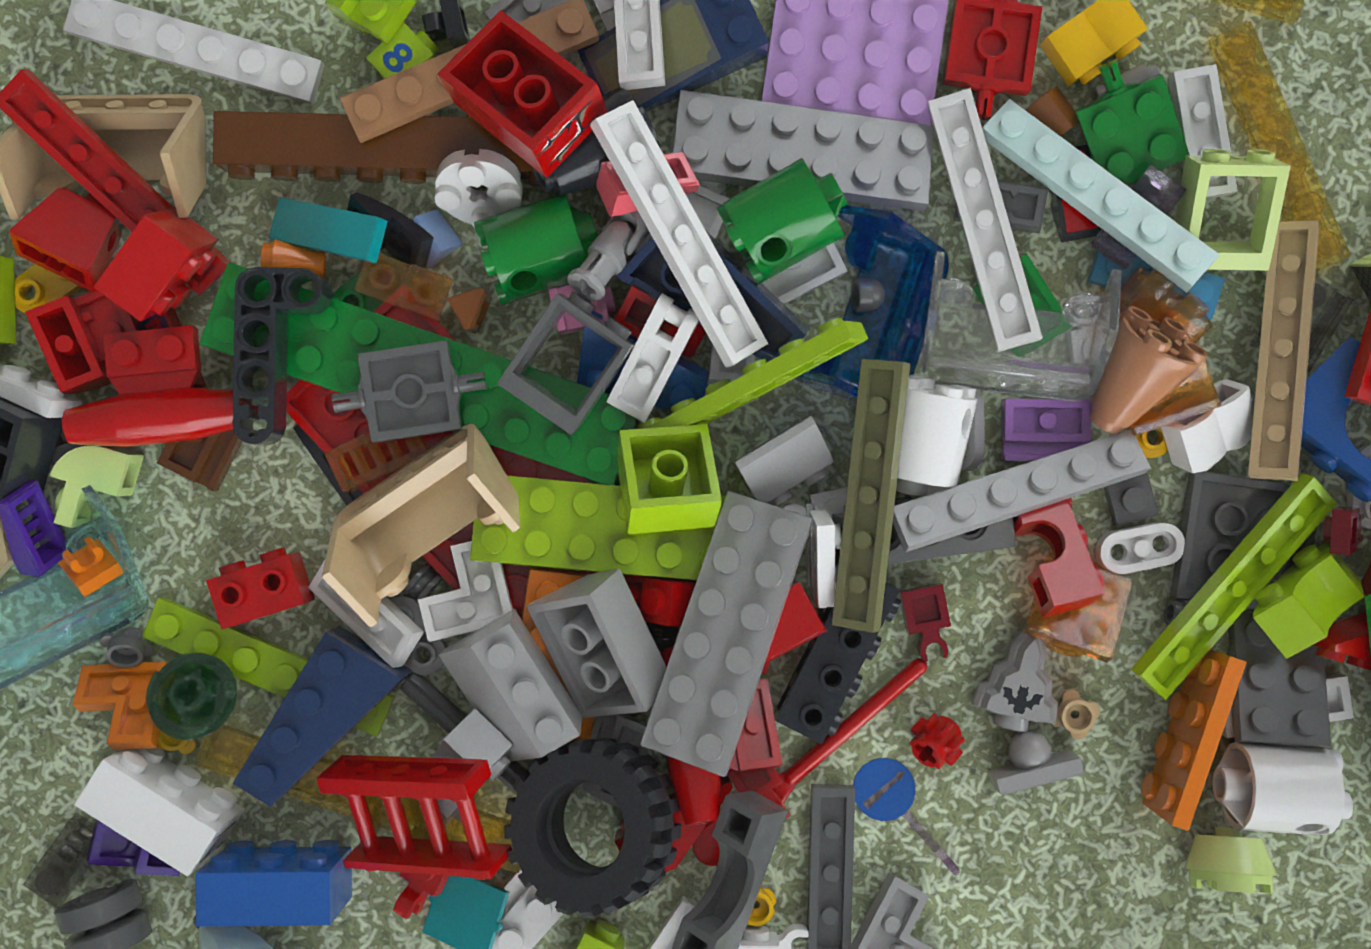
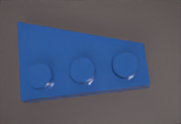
M592 310L591 313L602 320L603 315ZM586 325L584 328L577 383L591 388L618 348ZM630 335L628 338L635 344L638 340V338ZM680 356L654 407L671 410L672 406L686 399L695 398V401L704 397L710 372ZM628 358L604 393L611 394Z

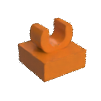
M91 537L85 538L84 542L86 545L72 554L68 549L62 553L63 559L58 562L63 572L84 598L124 573L119 563L98 538L95 540Z

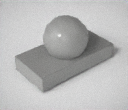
M1033 730L1019 732L1012 738L1009 743V758L1012 764L988 770L991 785L1002 795L1079 776L1084 773L1079 756L1069 749L1051 754V747L1047 738Z

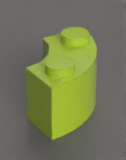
M1325 542L1319 547L1310 545L1300 550L1292 559L1295 564L1288 568L1272 584L1261 589L1255 596L1258 603L1254 609L1253 618L1286 659L1326 638L1329 628L1336 618L1350 606L1365 597L1361 581L1339 554H1330L1329 542Z

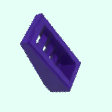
M30 480L0 501V518L12 559L19 574L40 577L63 559L62 553L68 549L72 553L59 524L54 523L55 516L37 480ZM27 499L28 505L17 512L15 507ZM31 514L32 519L23 524L22 520ZM35 529L36 533L30 537L28 533ZM39 542L40 546L36 549L34 545Z

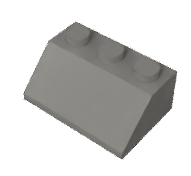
M620 568L586 575L526 606L582 718L646 712L655 703L667 667Z
M515 609L439 652V657L472 708H476L513 744L506 755L510 761L541 758L580 736L581 713Z

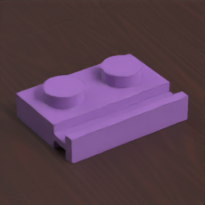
M1002 399L1001 461H1035L1090 443L1091 419L1089 414L1091 412V400Z

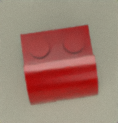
M98 290L90 291L75 298L66 295L25 312L60 392L64 394L87 392L112 384L106 374L103 334L139 331L135 318Z

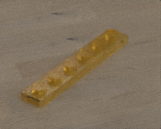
M1251 21L1211 38L1207 41V45L1252 149L1273 151L1276 153V159L1291 166L1281 210L1283 221L1319 220L1316 272L1351 257V253Z

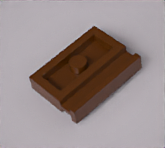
M234 430L197 440L166 443L157 464L193 482H198L211 491H218L243 441L237 437Z

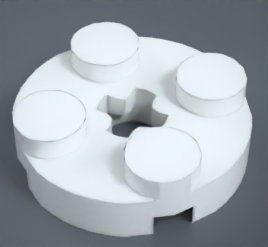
M479 149V155H464L465 150H460L448 155L439 165L435 182L436 191L434 198L436 205L446 210L453 217L472 224L474 228L475 221L521 206L523 186L520 182L521 174L515 164L505 156L484 149ZM484 185L487 187V191H477L471 186L478 188Z

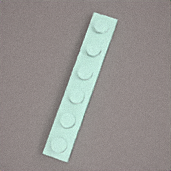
M1011 99L982 127L987 143L1186 293L1219 257L1220 254Z

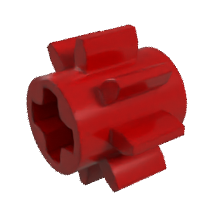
M933 713L928 720L921 717L910 729L915 735L909 742L913 755L920 763L927 767L941 769L945 763L952 766L963 754L959 746L965 739L961 737L962 734L959 726L949 717L937 716L936 713Z

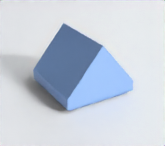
M438 209L415 216L413 219L414 222L434 237L427 262L429 269L463 245Z

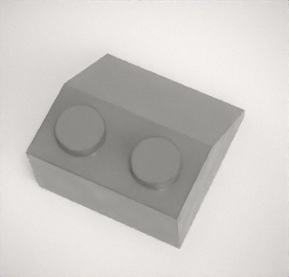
M809 416L733 461L732 464L755 500L778 506L793 496L789 490L790 488L802 481L808 487L827 476L829 472L826 466L833 463L834 460L812 416Z

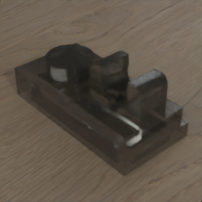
M78 812L75 813L42 856L23 885L56 909L63 905L91 866L87 863L86 857L95 824Z

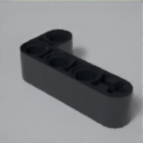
M253 267L243 271L236 280L232 424L237 437L245 443L265 446L272 445L281 440L285 434L288 314H319L329 307L333 297L332 288L329 283L309 269ZM268 280L271 288L270 294L266 299L257 302L254 296L255 287L260 282ZM314 281L316 285L314 297L310 301L302 303L299 299V289L304 283ZM266 324L270 332L269 339L264 345L257 347L253 339L254 332L259 326ZM260 369H265L269 376L268 385L262 391L257 392L253 387V376ZM253 399L266 401L268 406L253 405ZM266 420V429H253L254 421Z

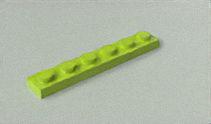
M842 318L830 320L817 328L819 335L806 342L804 339H797L785 344L778 349L780 356L769 362L766 359H761L745 366L741 370L743 376L732 382L730 379L718 381L705 389L706 396L695 401V398L681 401L671 407L673 414L663 419L661 417L648 419L645 423H640L637 429L709 424L868 340L867 334L860 322L843 321Z
M1301 473L1298 476V481H1294L1131 668L1155 694L1167 700L1255 599L1256 594L1269 583L1337 505L1336 501L1314 476Z
M165 597L157 599L142 635L147 640L284 698L309 658L236 627L221 630L219 620ZM389 693L354 728L377 737L382 730L396 695Z

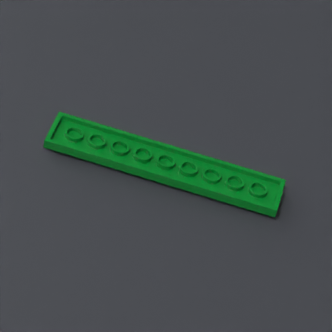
M228 262L200 339V345L234 356L235 284L239 275L248 268ZM268 280L260 282L255 287L254 296L257 302L266 299L270 294L271 288ZM301 287L299 289V299L302 303L308 302L314 297L316 292ZM332 298L329 307L319 314H288L287 375L339 393L358 391L361 378L358 354L447 340L450 345L452 364L458 375L484 371L486 380L469 383L485 381L487 383V390L461 393L459 410L462 427L467 424H474L489 445L605 485L614 486L618 475L617 449L619 431L634 429L637 419L607 403L610 394H602L579 430L570 435L497 384L512 360ZM266 324L259 326L254 332L253 339L257 347L264 345L269 339L270 332ZM530 366L525 371L526 375L575 409L579 407L591 389L590 387Z

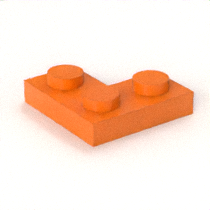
M167 661L141 662L137 666L129 668L118 667L113 664L83 665L73 706L79 712L114 710L107 739V745L113 750L157 748L172 667Z

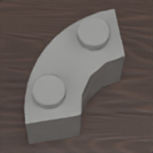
M475 708L443 739L440 747L431 758L487 759L492 774L489 778L494 781L510 765L511 761L506 755L513 744ZM437 799L445 826L453 818L458 822L461 821L456 802L450 799Z

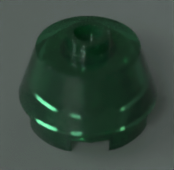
M205 653L179 655L152 676L146 694L149 714L154 724L170 737L181 740L205 737L219 729L230 717L237 699V684L231 669L219 658Z

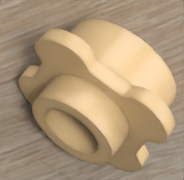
M1067 689L1061 695L1062 701L1057 708L1056 723L1051 724L1055 727L1062 726L1069 731L1072 738L1080 740L1085 738L1088 731L1093 728L1096 718L1100 715V707L1093 701L1087 702L1080 698L1078 691ZM1074 710L1078 712L1076 718L1071 717V713Z

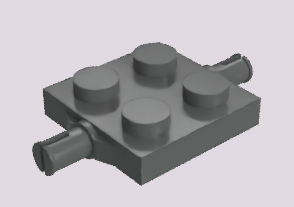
M445 340L358 354L361 373L358 391L332 394V401L342 402L350 400V402L333 404L336 413L361 408L368 420L371 442L378 443L462 430L459 410L461 393L487 390V383L485 381L469 383L486 380L484 371L458 375L452 364L449 342Z

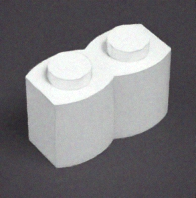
M1229 379L1219 381L1201 391L1193 401L1176 407L1161 419L1160 426L1173 465L1191 473L1204 472L1211 469L1227 451L1240 449L1251 440L1254 404L1249 386Z

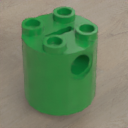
M800 158L724 202L723 205L717 208V211L726 226L725 229L737 251H741L751 275L757 285L843 238L844 234L837 221V216L840 209L848 203L832 173L822 178L814 177L804 159Z
M566 194L552 196L474 222L481 246H488V248L480 250L488 276H498V280L494 281V286L502 306L546 292L554 287L559 288L568 285L567 278L569 273L582 265L588 257L589 246L598 237L591 213L586 214L572 207Z

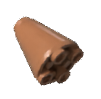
M1129 306L1119 321L1091 404L1090 419L1098 427L1109 433H1120L1123 428L1130 427L1194 374L1204 362L1208 353L1202 347L1184 337L1188 330L1178 321L1164 317L1162 322L1152 319L1145 311Z

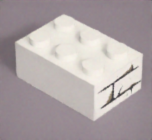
M158 747L120 750L103 759L74 805L187 877L220 850L245 808L236 803L237 797L232 792L220 787L213 789L200 781L201 775L197 770L187 765L176 766L164 758V750Z

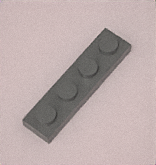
M811 784L807 949H849L851 945L855 788L853 785Z

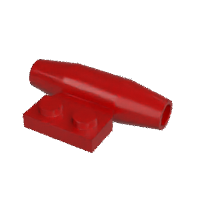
M193 325L103 334L106 374L119 395L66 409L62 416L63 433L70 444L132 447L197 440L234 430L232 424L233 390L193 388L199 372L202 371L198 328Z
M674 647L663 649L660 652L666 667ZM762 679L758 682L729 770L737 773L775 768L783 765L768 679ZM666 755L669 776L685 826L716 822L720 814L721 776Z

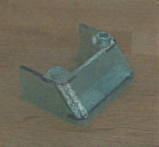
M91 485L82 488L93 520L75 528L68 535L65 548L72 554L86 545L84 542L85 538L91 537L94 540L98 538L119 563L124 573L85 598L66 576L59 564L53 566L40 577L32 576L0 591V689L97 641L104 633H112L134 622L147 610L149 599L122 528Z

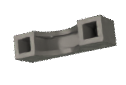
M753 790L726 795L712 833V837L717 840L720 849L715 875L699 903L682 918L672 949L739 948L787 815V809Z

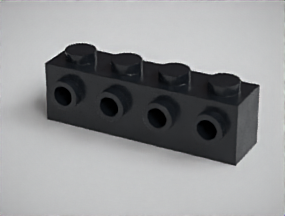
M887 582L885 584L881 627L885 620L888 622L893 620L901 604V599L897 598L900 589ZM834 607L826 608L821 620L827 631L809 641L774 710L776 722L820 744L823 743L827 734L833 736L837 731L843 717V713L839 712L846 696L852 698L857 692L862 680V675L858 673L865 659L872 660L882 640L878 636L879 632L871 633L832 625Z

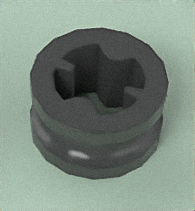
M428 562L413 576L403 590V593L406 595H415V602L418 605V599L429 597L443 580L439 573L435 574L432 572V566Z

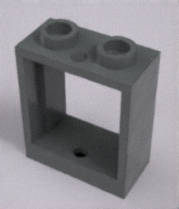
M573 291L569 297L559 293L555 295L497 382L499 386L570 435L579 430L635 346V343L628 339L632 333L628 328L609 317L606 323L591 313L595 306ZM565 311L618 348L577 409L525 374V371Z

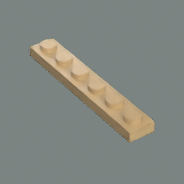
M1319 220L1282 221L1278 225L1269 271H1266L1248 471L1250 478L1298 481Z

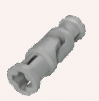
M638 211L611 217L602 233L589 246L588 257L579 268L569 273L567 278L569 285L583 298L593 302L601 300L605 295L604 287L614 274H619L624 269L628 256H631L649 234V230Z

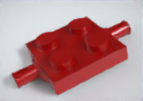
M954 0L942 85L971 88V91L976 92L975 105L979 118L982 116V120H989L992 117L994 95L1006 93L1027 96L1030 93L1043 6L1024 4L1017 0Z

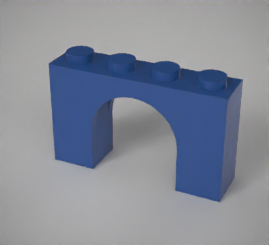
M1350 336L1306 380L1301 447L1311 454V461L1319 469L1326 473L1334 472L1347 482V489L1356 498L1363 502L1371 501V459L1355 448L1345 428L1346 410L1355 400L1346 398L1344 395L1360 345L1358 341Z

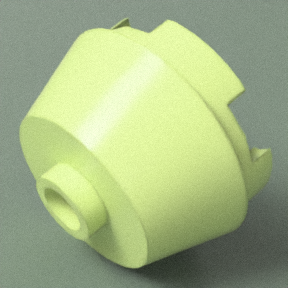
M1215 827V835L1195 834L1184 869L1189 870L1190 888L1202 889L1201 880H1207V887L1217 891L1256 893V884H1260V892L1274 894L1273 876H1278L1263 838L1243 837L1242 830L1229 827Z

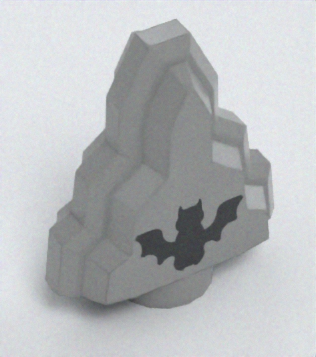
M1024 625L1009 643L1005 660L992 665L987 681L980 682L976 686L971 705L995 713L993 718L995 725L1014 731L1028 732L1030 721L1056 723L1058 702L1051 697L1053 680L1044 670L1047 651L1041 629Z

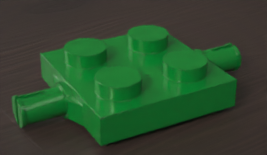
M1113 60L1108 62V65L1103 64L1098 67L1107 92L1102 94L1095 102L1076 109L1074 112L1091 159L1124 184L1139 182L1144 199L1154 204L1155 201L1152 193L1157 202L1164 199L1156 175L1166 167L1185 160L1186 155H1190L1164 76L1157 74L1139 83L1124 84L1117 64L1118 61Z

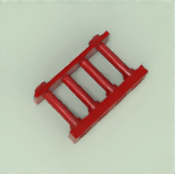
M341 755L316 778L320 793L341 794L343 797H347L360 843L343 860L345 868L470 877L483 880L492 879L508 859L507 852L512 851L511 844L486 842L474 800L476 792L492 775L487 759ZM365 796H377V798L382 799L393 837L377 836ZM401 797L413 798L419 801L430 839L412 837ZM437 799H450L456 802L467 842L449 841Z

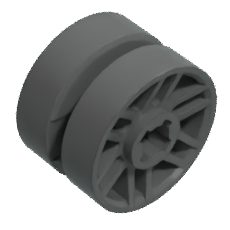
M128 879L119 884H114L113 887L92 890L58 907L54 911L60 933L73 934L64 942L65 949H128L147 938L152 933L147 912L145 909L133 910L143 901L137 880Z

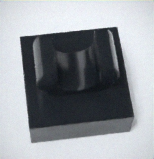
M439 0L442 12L422 15L425 33L429 34L432 41L448 38L454 49L470 41L465 12L460 0Z

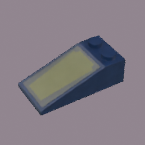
M660 0L666 86L628 90L633 97L627 101L633 100L637 108L643 107L645 112H648L679 98L680 90L694 91L766 58L769 41L751 1ZM616 27L600 35L598 42L577 50L589 78L598 84L602 97L609 91L620 87Z

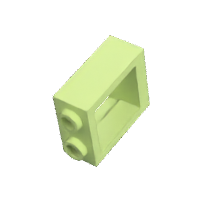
M1204 149L1202 156L1186 155L1175 222L1198 239L1210 176L1262 177L1250 241L1203 242L1220 254L1208 270L1269 271L1291 167L1276 159L1275 152L1252 149L1247 150L1246 156H1231V152L1227 150Z

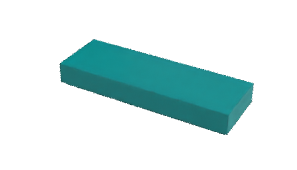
M279 197L268 238L376 264L388 221L376 216Z

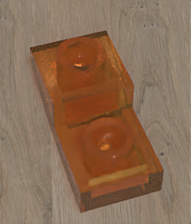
M379 253L376 264L364 261L354 292L431 319L439 320L453 279L412 263L409 265Z

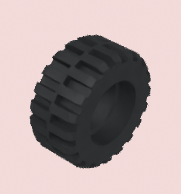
M611 738L571 741V743H566L541 758H534L528 764L530 773L518 776L513 785V789L518 792L517 797L508 798L505 809L506 814H511V823L504 825V839L511 838L513 850L507 852L511 865L518 863L522 870V873L518 875L521 883L525 888L533 885L537 889L534 894L535 898L544 905L556 901L555 908L557 912L571 915L578 911L581 917H595L603 912L608 914L649 893L650 888L658 885L666 876L664 868L674 862L678 852L675 847H672V843L674 840L681 838L682 824L674 823L673 813L680 811L677 798L670 800L666 790L672 786L667 773L658 775L655 771L658 762L649 754L640 756L638 754L639 747L628 742L617 743L616 739ZM586 782L596 783L606 789L616 800L624 820V840L621 850L615 861L604 867L592 865L578 856L571 847L564 829V811L567 801L574 789Z

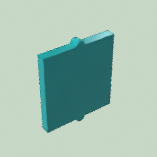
M449 876L442 893L435 897L429 896L431 905L422 933L456 949H492L497 931L503 928V924L500 921L510 892L485 880Z

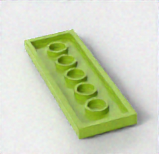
M517 476L507 477L518 494L520 528L512 532L505 523L500 525L495 523L484 525L479 518L474 520L470 561L588 572H604L620 568L623 575L697 581L715 530V527L627 534L621 486ZM721 496L722 502H721V506H720L718 518H719V515H720L721 509H722V507H723V504H724V501H725L726 496Z

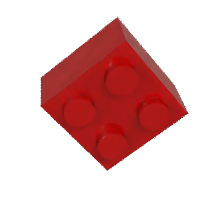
M175 206L146 214L142 217L93 288L140 322L155 314L161 317L170 307L177 309L190 294L191 288L187 286V283L195 273L201 275L211 265L216 257V254L211 250L219 239L191 218H178Z

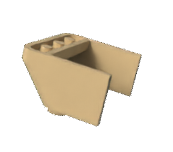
M191 94L56 95L145 181L160 180L163 193L173 197L178 218H188L206 186V122L200 97ZM15 122L0 137V194L10 220H19L35 198H47L57 188H66L73 192L80 185L77 180Z
M467 424L462 427V430H456L351 502L335 518L322 578L370 628L378 623L381 599L387 595L393 597L399 594L409 583L408 575L411 570V563L477 518L484 525L493 523L500 525L505 523L512 532L520 528L518 494L485 437L474 424Z

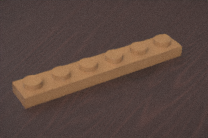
M569 0L517 22L562 57L599 41V33L583 0ZM465 45L340 97L341 104L360 143L454 104L437 73Z

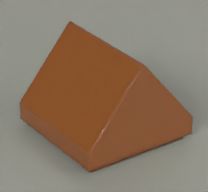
M1057 86L1047 91L1025 109L1059 136H1062L1078 124L1073 107Z
M476 288L447 298L462 327L471 333H479L492 299L491 295L482 288Z

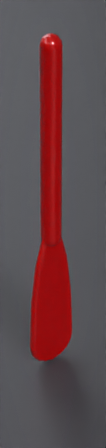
M921 658L911 661L841 722L833 736L827 735L822 744L817 743L789 769L780 773L779 775L784 783L775 788L774 791L782 802L785 803L798 782L923 675L928 667L927 662ZM716 822L708 823L692 845L693 853L697 860L711 867L718 866L720 854L719 844L712 837Z

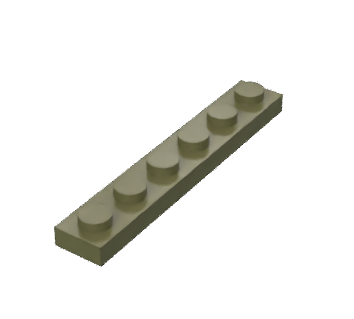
M871 359L861 360L832 625L871 633L879 632L881 628L910 363Z

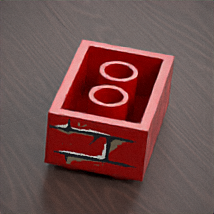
M502 10L437 73L455 105L546 178L593 131L590 124L596 118L608 113L598 84Z

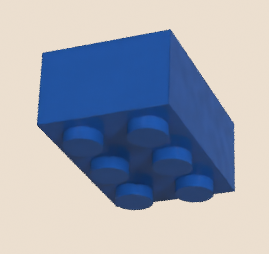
M247 840L227 844V848L213 856L207 864L195 873L196 927L331 925L352 898V869L345 868L343 860L352 851V847H339V841L337 840L317 841L312 844V847H296V841L293 840L276 841L271 843L270 847H254V842Z

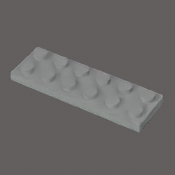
M680 90L673 153H684L697 180L752 187L803 158L814 177L822 178L832 173L846 201L925 211L929 204L934 127L933 125L928 126L919 123Z
M731 491L727 492L640 746L722 777L727 776L813 523L812 518Z

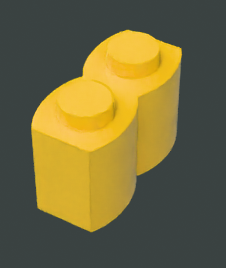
M1097 0L1048 35L1041 42L1040 47L1068 87L1077 80H1080L1084 86L1101 74L1098 67L1111 56L1115 55L1118 61H1120L1140 47L1142 44L1138 37L1148 28L1129 0Z

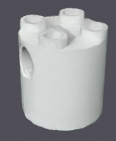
M918 375L909 376L896 491L923 497L958 485L978 400L974 398L976 389L957 384H950V386L936 384L935 388V379Z
M1234 742L1228 745L1213 774L1214 796L1222 804L1224 815L1229 824L1236 830L1328 835L1336 830L1340 825L1341 819H1349L1353 812L1352 798L1344 789L1342 775L1343 758L1338 750Z

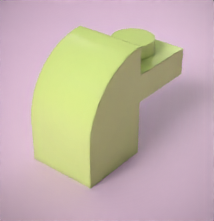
M81 446L64 454L56 462L50 473V477L66 481L65 486L59 491L55 500V510L57 513L54 523L69 528L88 526L98 491L113 496L133 495L144 455L115 446Z

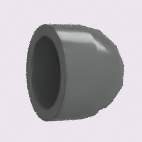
M870 277L854 278L851 287V300L854 311L870 312L877 309L885 298L883 285L878 280Z

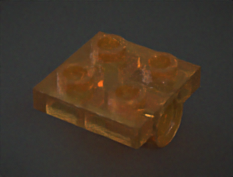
M1052 551L1047 554L1044 563L1053 561ZM1100 569L1104 578L1103 590L1105 594L1090 606L1042 618L1036 600L1033 598L1024 633L1045 640V646L1058 654L1071 657L1087 655L1108 663L1114 656L1133 580Z

